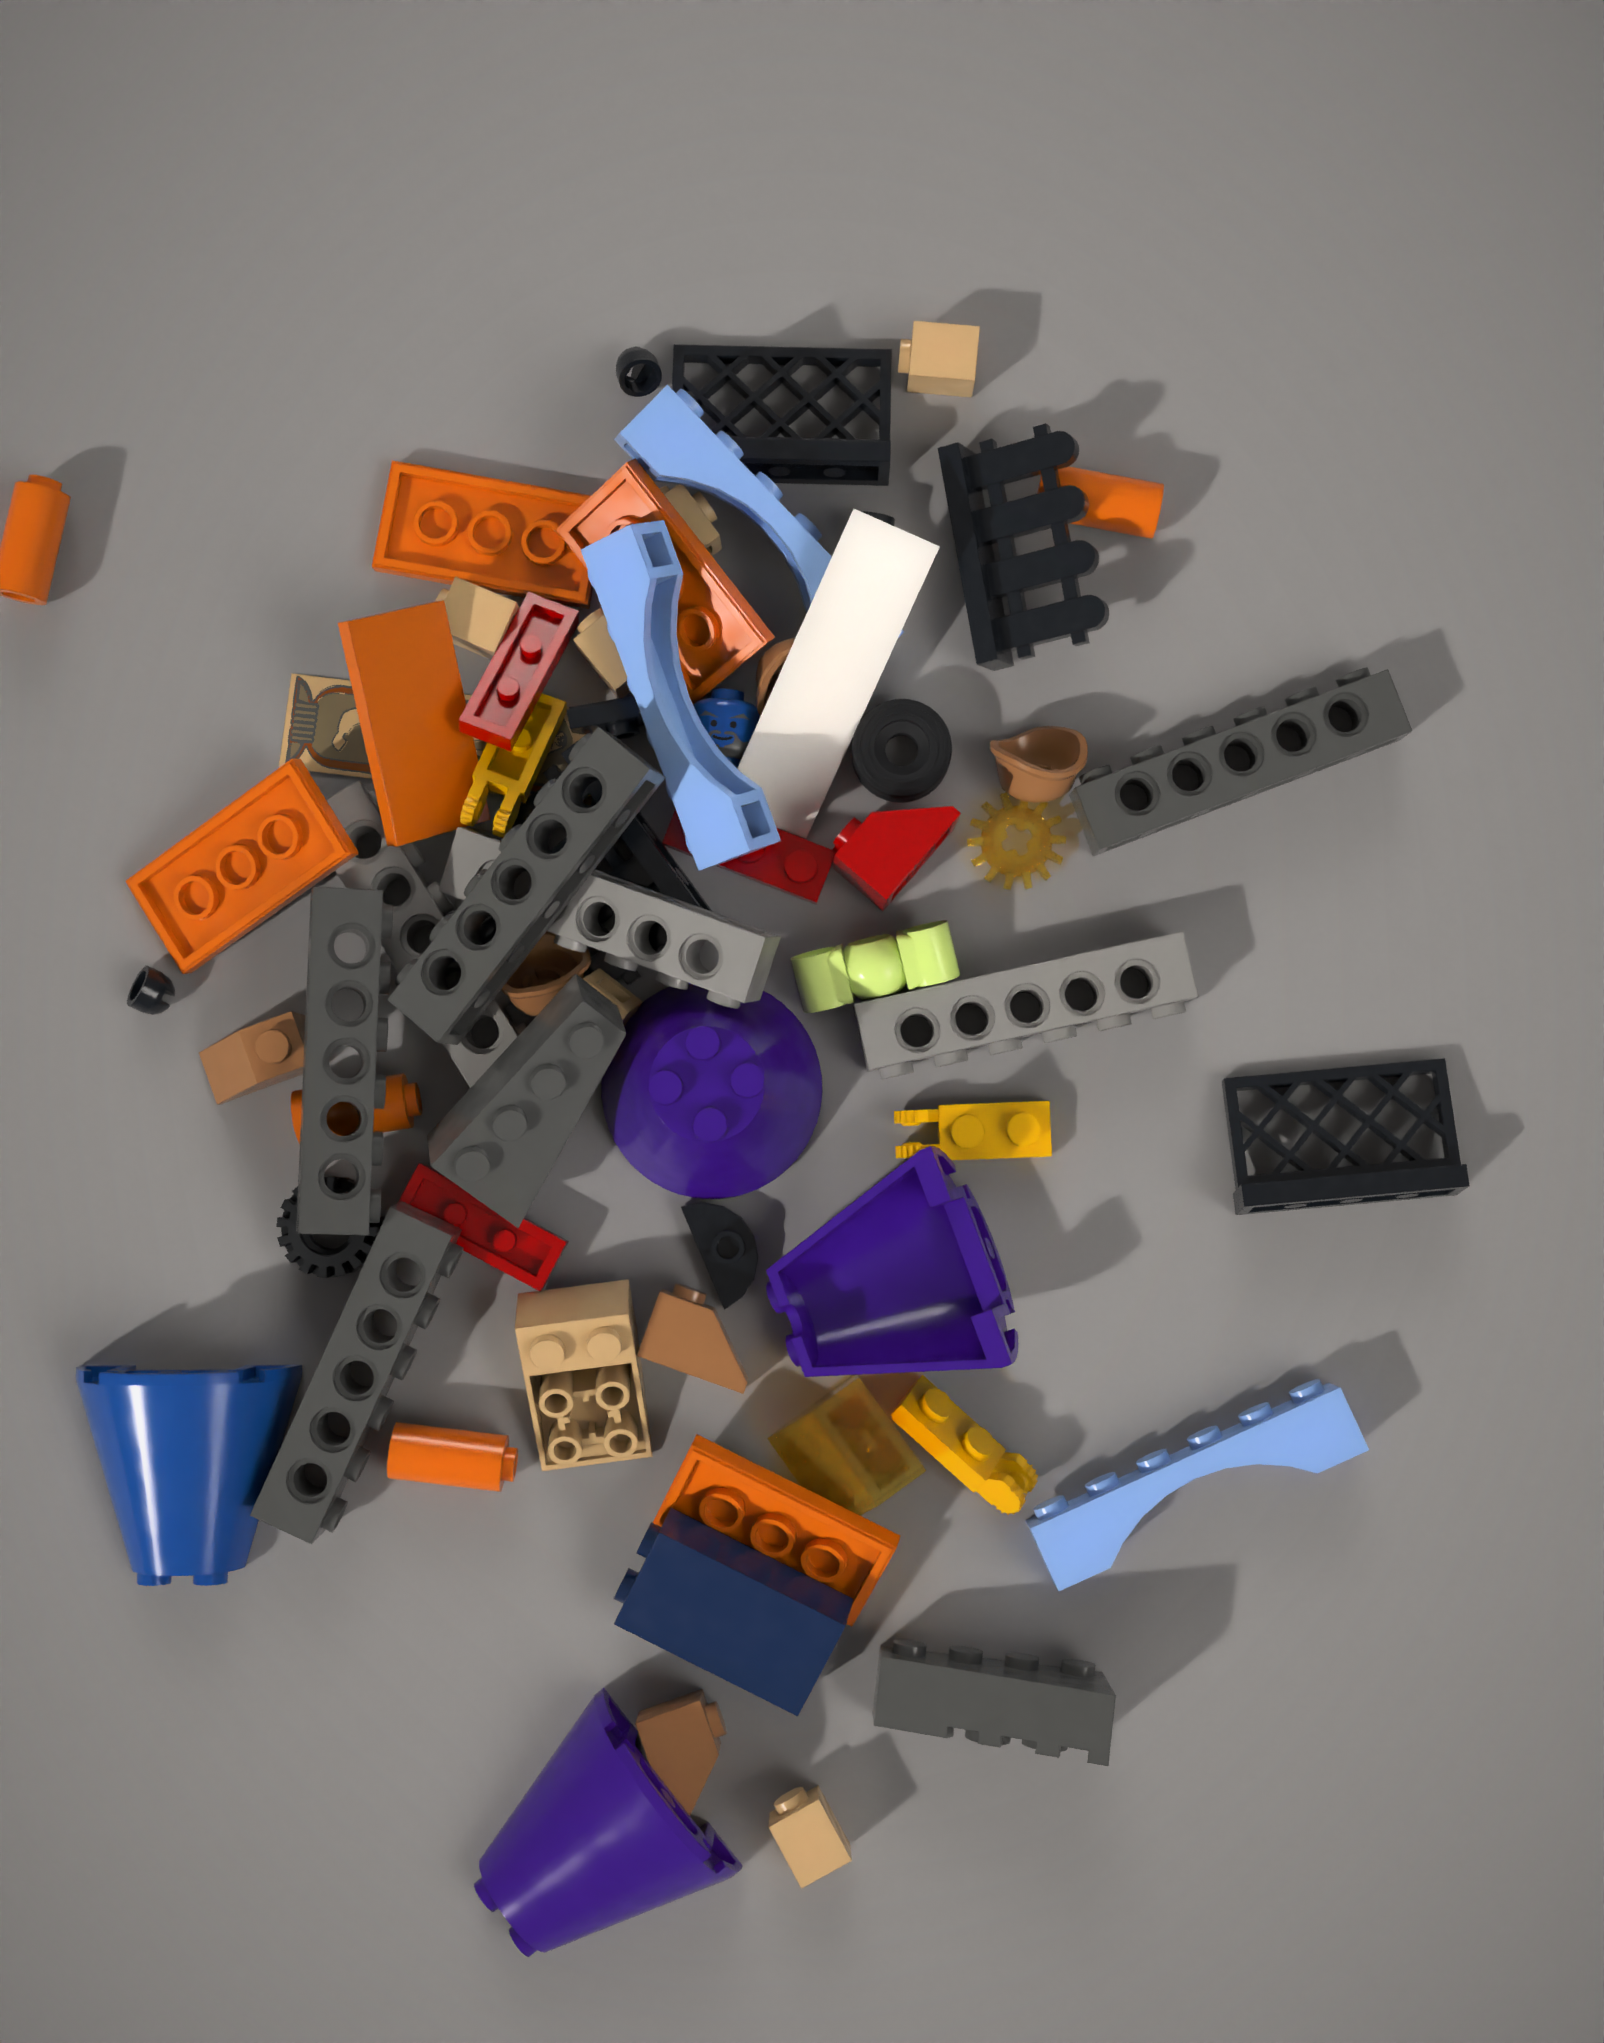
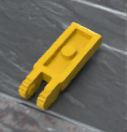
M542 693L511 752L490 743L486 744L472 774L473 784L465 799L460 815V822L462 824L473 827L477 823V820L482 815L490 790L505 796L493 820V835L504 838L508 831L512 829L517 819L521 802L526 803L566 715L567 702Z
M1050 1101L937 1105V1109L894 1111V1124L918 1126L921 1123L938 1122L939 1144L923 1145L920 1142L903 1143L901 1146H895L896 1158H910L919 1150L929 1146L939 1148L951 1160L1052 1156Z
M924 1375L912 1384L891 1414V1419L973 1493L975 1491L979 1493L987 1502L995 1505L996 1510L999 1509L1001 1513L1005 1512L1007 1515L1012 1513L1014 1515L1016 1512H1019L1026 1502L1025 1494L1028 1491L1031 1492L1038 1482V1475L1036 1470L1033 1469V1465H1029L1027 1460L1019 1453L1005 1452L1006 1449L986 1429L979 1426L945 1392L938 1389Z

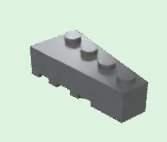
M575 974L427 1135L431 1167L519 1228L626 1036L618 1006Z

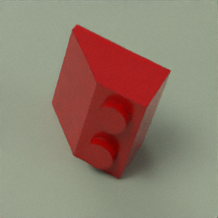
M953 806L871 812L862 823L854 817L833 841L835 846L832 850L836 853L834 855L833 869L880 910L884 911L955 829L961 813Z

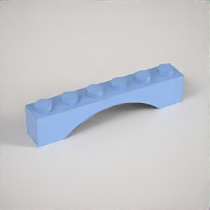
M667 384L614 440L632 459H637L653 481L681 484L709 493L740 510L762 529L783 555L798 584L805 612L807 613L832 558L818 542L822 534L806 516L798 513L794 517L779 502L783 494L768 476L762 472L755 476L739 460L744 453L729 435L721 430L716 435L700 419L704 411L690 394L683 389H679L675 393Z
M665 521L630 524L581 549L588 569L589 581L597 593L607 621L608 633L614 641L627 675L628 687L635 697L646 727L647 739L654 749L662 773L666 777L667 793L676 808L685 833L686 845L694 857L698 871L731 861L780 842L781 839L762 787L742 774L718 749L703 727L689 697L680 665L677 640L678 599L684 573Z
M1320 1379L1306 1382L1289 1391L1291 1400L1274 1408H1271L1269 1402L1253 1406L1238 1415L1241 1423L1221 1432L1217 1425L1200 1430L1187 1438L1189 1446L1170 1455L1167 1449L1157 1450L1136 1461L1138 1469L1120 1478L1117 1477L1115 1472L1104 1474L1085 1484L1087 1491L1085 1494L1066 1501L1064 1495L1056 1496L1034 1507L1033 1510L1036 1516L1025 1521L1057 1590L1061 1591L1110 1569L1123 1542L1141 1518L1168 1494L1196 1478L1225 1468L1256 1464L1290 1466L1318 1474L1368 1451L1369 1448L1341 1387L1331 1383L1322 1385Z

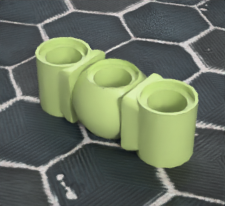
M946 920L929 922L896 931V938L890 934L877 935L851 942L845 949L842 944L808 951L790 958L804 1013L820 1012L855 1002V996L862 1000L873 999L899 992L906 984L908 989L911 990L916 987L943 983L960 976L949 924Z

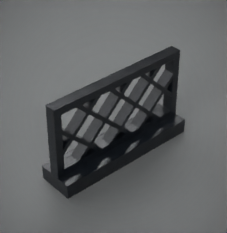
M674 344L672 390L676 393L679 389H683L696 400L701 408L717 423L711 429L712 432L716 435L721 430L737 443L744 453L739 460L755 476L762 472L774 483L889 485L892 349ZM685 363H708L719 375L698 391L684 377ZM748 364H762L773 374L755 392L736 376ZM803 365L817 366L828 376L810 393L805 391L791 377ZM856 367H880V381L864 395L845 378ZM728 382L745 401L725 417L708 399ZM783 384L800 402L780 418L762 400ZM835 385L855 402L837 419L817 402ZM880 396L878 409L872 402ZM753 408L772 425L760 437L745 436L735 426ZM808 409L827 426L815 438H801L789 427ZM864 411L879 425V439H855L844 426L860 412Z
M1445 1058L1232 1077L1222 1080L1236 1189L1233 1193L1235 1215L1455 1196L1470 1186L1467 1165L1461 1164ZM1432 1074L1435 1097L1425 1110L1398 1090L1411 1075ZM1399 1077L1393 1086L1383 1079ZM1367 1079L1386 1094L1370 1115L1343 1096L1355 1080ZM1344 1082L1338 1091L1328 1083ZM1312 1084L1331 1099L1314 1121L1288 1101V1098L1300 1085ZM1278 1087H1289L1283 1096H1281L1278 1092L1272 1089ZM1257 1089L1276 1105L1258 1126L1239 1111L1237 1091ZM1391 1098L1417 1118L1401 1140L1374 1120ZM1336 1103L1362 1123L1346 1145L1342 1144L1319 1125ZM1436 1106L1439 1122L1430 1115ZM1280 1108L1307 1128L1290 1151L1263 1130ZM1423 1123L1441 1136L1444 1158L1424 1159L1406 1145ZM1241 1125L1252 1133L1245 1143L1243 1142ZM1367 1128L1394 1148L1381 1164L1369 1165L1350 1150ZM1312 1133L1338 1152V1155L1326 1169L1313 1170L1295 1155ZM1256 1138L1283 1158L1270 1174L1248 1175L1245 1151ZM1399 1153L1409 1160L1392 1162ZM1343 1158L1354 1165L1337 1167ZM1288 1162L1299 1170L1280 1173Z

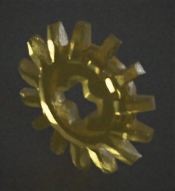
M1005 792L1000 794L1002 809L997 811L988 801L982 804L981 807L990 816L987 821L972 818L969 825L982 830L981 837L968 838L967 847L981 846L982 854L972 859L971 862L974 868L986 861L988 862L991 869L984 879L989 883L999 872L1005 875L1003 889L1011 890L1014 877H1022L1024 888L1027 890L1033 888L1031 879L1033 872L1037 871L1045 881L1051 877V874L1044 865L1047 859L1059 865L1061 864L1063 857L1052 851L1051 848L1052 844H1066V835H1054L1050 831L1051 827L1062 822L1060 815L1047 820L1041 816L1049 805L1048 802H1040L1035 810L1028 808V802L1021 800L1018 806H1012L1009 795ZM1014 825L1019 832L1028 829L1031 833L1032 838L1026 843L1028 851L1026 854L1019 856L1015 849L1008 851L1003 849L1001 843L1008 837L1007 827Z

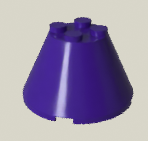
M689 983L687 990L669 986L646 999L624 1026L626 1036L601 1081V1098L607 1126L613 1140L629 1163L647 1179L666 1190L701 1199H724L750 1193L767 1185L784 1173L798 1159L813 1135L820 1114L823 1093L821 1067L816 1049L809 1034L794 1013L782 1002L763 991L760 1001L741 1002L739 1009H734L708 1000L706 997L709 990Z

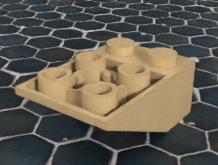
M629 1279L541 1290V1292L518 1293L515 1333L542 1471L653 1457L641 1357L637 1356L639 1340Z

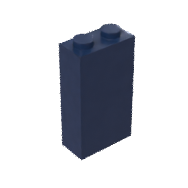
M670 1508L661 1527L652 1522L650 1523L636 1554L646 1559L639 1572L628 1568L613 1598L623 1603L614 1625L798 1716L846 1627L853 1598Z

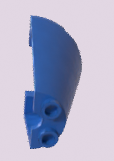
M82 1365L76 1367V1382L131 1569L137 1573L138 1585L158 1586L170 1584L172 1576H193L194 1585H221L228 1583V1572L239 1570L246 1566L259 1522L258 1519L250 1516L281 1448L301 1382L302 1365H245L236 1369L136 1370V1365Z

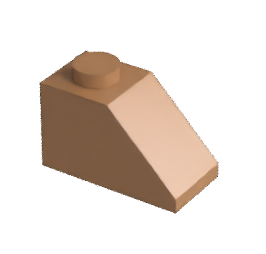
M293 1011L238 1030L199 1052L217 1105L303 1074L305 1015Z
M675 1283L673 1292L665 1289L659 1291L637 1356L744 1394L749 1378L716 1308L704 1304L707 1294Z
M703 1689L639 1711L635 1722L648 1763L689 1816L719 1756L721 1745L719 1737L727 1734L718 1703L715 1701L708 1704Z

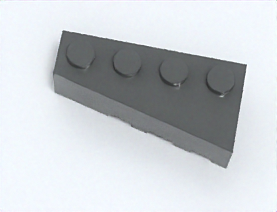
M906 1639L893 1640V1647L880 1646L872 1711L874 1726L941 1738L953 1737L954 1728L964 1729L965 1738L978 1742V1744L1000 1748L1002 1745L1010 1744L1011 1738L1022 1739L1024 1746L1036 1749L1035 1754L1059 1758L1060 1753L1066 1751L1069 1747L1089 1751L1087 1763L1109 1766L1116 1695L1103 1672L1095 1671L1096 1665L1094 1663L1077 1659H1063L1061 1667L1040 1665L1039 1657L1016 1652L1006 1653L1005 1660L982 1658V1650L966 1646H950L949 1654L926 1651L927 1644Z

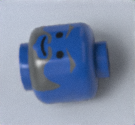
M725 688L712 689L711 698L699 700L693 706L703 727L718 749L738 768L760 719V715L755 705L744 701V692Z

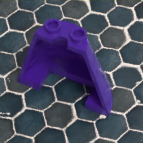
M929 1146L919 1150L766 1269L770 1280L766 1284L769 1301L776 1313L786 1312L790 1320L793 1333L786 1335V1347L795 1366H801L804 1377L1003 1368L1015 1362L1018 1354V1333L1015 1328L1007 1331L1005 1316L1014 1313L1015 1310L999 1253L985 1218L969 1186L965 1184L956 1187L949 1174L956 1172V1167L951 1159L939 1148Z
M605 1688L594 1695L479 1860V1869L482 1877L474 1883L475 1891L482 1903L490 1911L500 1910L512 1926L509 1928V1934L514 1944L527 1957H530L537 1950L544 1953L728 1880L743 1867L708 1821L700 1828L696 1825L636 1748L635 1742L638 1731Z

